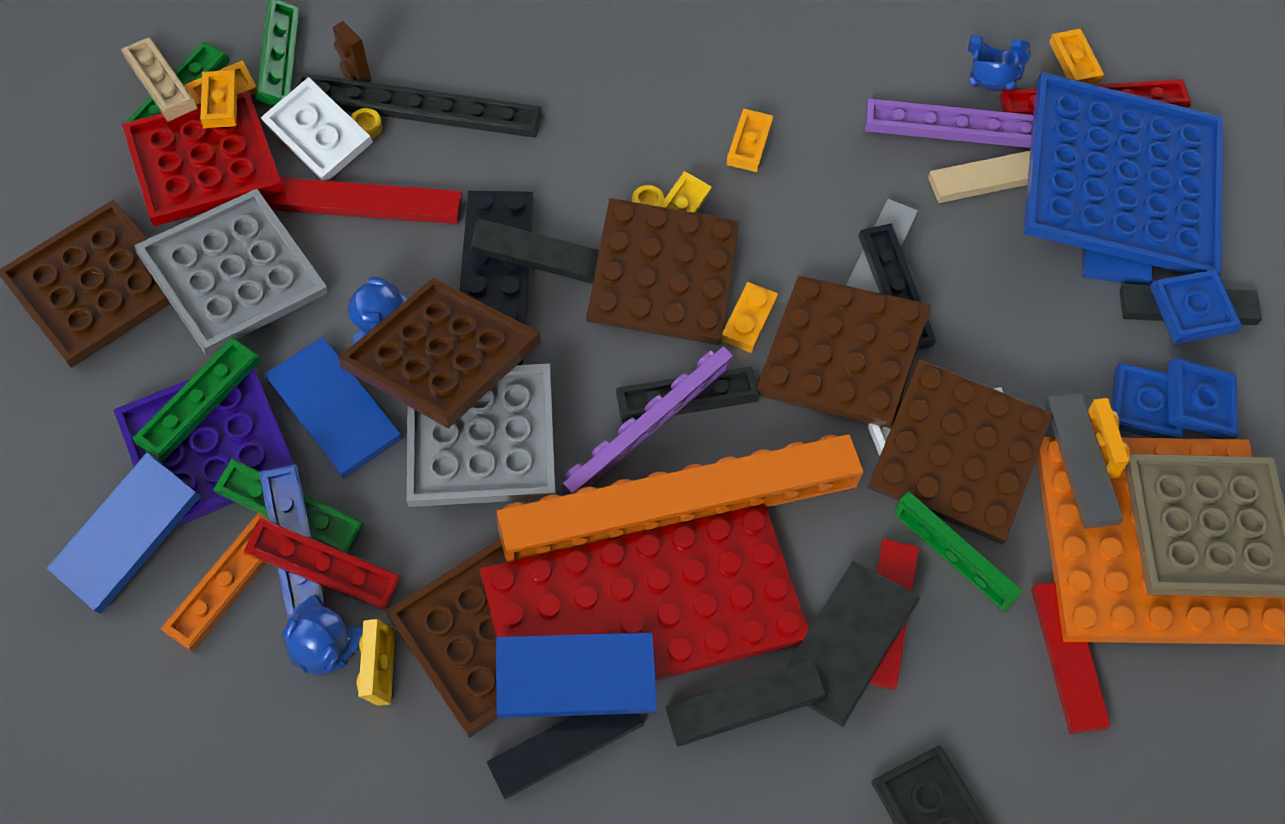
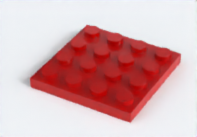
M249 91L237 94L236 126L203 128L200 120L201 103L196 104L198 109L170 121H167L161 113L122 123L153 227L205 213L255 189H258L263 197L284 191Z

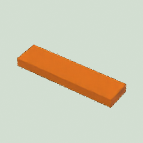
M257 514L160 628L166 635L192 653L267 564L243 554V551L259 517L266 520L268 518Z

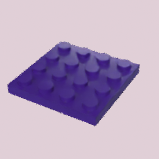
M255 368L162 463L201 495L199 500L176 527L235 503L215 493L213 490L232 458L259 472L294 465ZM189 380L113 409L134 467L148 452L138 446L132 438Z

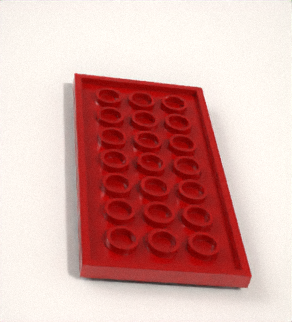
M765 503L480 568V575L496 637L652 633L655 681L798 646L809 631Z

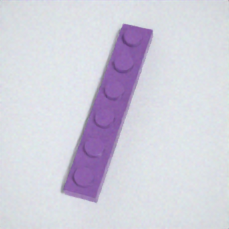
M868 98L865 131L1031 148L1034 115Z
M724 346L716 353L713 351L706 353L698 361V368L690 375L683 373L672 383V390L663 398L660 395L653 398L644 408L646 412L640 418L635 420L633 417L626 421L618 430L620 435L609 443L605 440L599 444L591 453L592 459L583 466L578 463L572 467L564 476L566 481L563 482V492L566 495H570L582 488L592 487L730 368L733 355Z

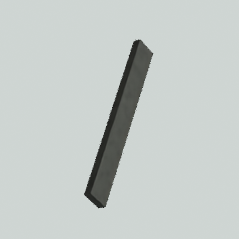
M301 72L297 73L291 90L293 91L309 77L344 111L355 112L359 109L370 108L377 111L380 116L533 138L537 136L542 116V106Z

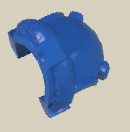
M971 35L968 52H972L974 58L971 71L973 76L969 78L970 84L974 87L981 86L993 91L1013 90L1016 88V81L1022 78L1025 64L1031 57V52L1029 51L1030 43L1022 39H1012L1011 50L1004 51L989 46L983 42V37Z
M370 277L369 283L362 285L354 293L349 301L348 314L352 323L361 330L356 332L352 340L353 345L408 299L407 296L399 292L395 284L379 277Z
M317 594L303 601L294 610L297 612L296 615L289 619L282 632L287 654L292 660L291 663L306 674H327L346 666L352 654L360 649L359 640L363 634V627L353 625L347 629L346 637L344 622L338 614L329 608L323 607L324 603Z

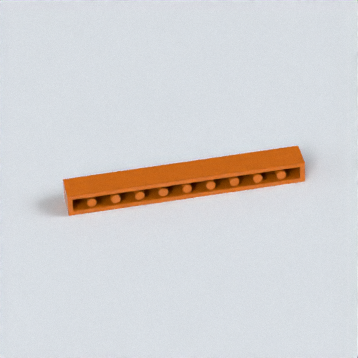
M831 434L820 438L818 441L806 444L794 442L783 449L773 451L761 449L746 457H724L716 463L709 465L691 464L684 467L681 471L672 473L655 472L644 479L635 481L622 479L614 482L611 486L598 489L595 487H585L570 495H548L537 502L528 504L521 502L511 503L503 509L497 510V526L506 562L764 503L767 508L857 488L864 471L850 434L838 437Z

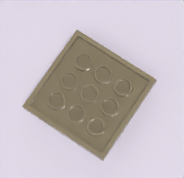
M1130 454V460L1125 469L1147 595L1285 598V503L1274 457Z

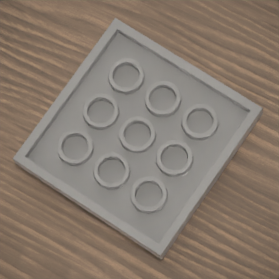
M258 189L134 245L136 253L205 355L223 347L232 337L237 340L327 294L326 284Z
M550 363L516 365L449 429L408 406L406 496L408 507L540 500L548 495H556Z

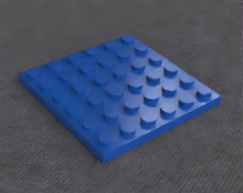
M1041 72L1036 83L1023 234L1181 273L1194 274L1217 269L1220 275L1223 117Z

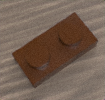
M341 21L333 26V31L336 39L334 47L341 58L339 66L342 73L347 79L372 82L362 39L344 21Z

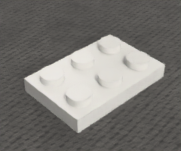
M309 77L261 117L264 124L323 181H329L373 143L370 135Z

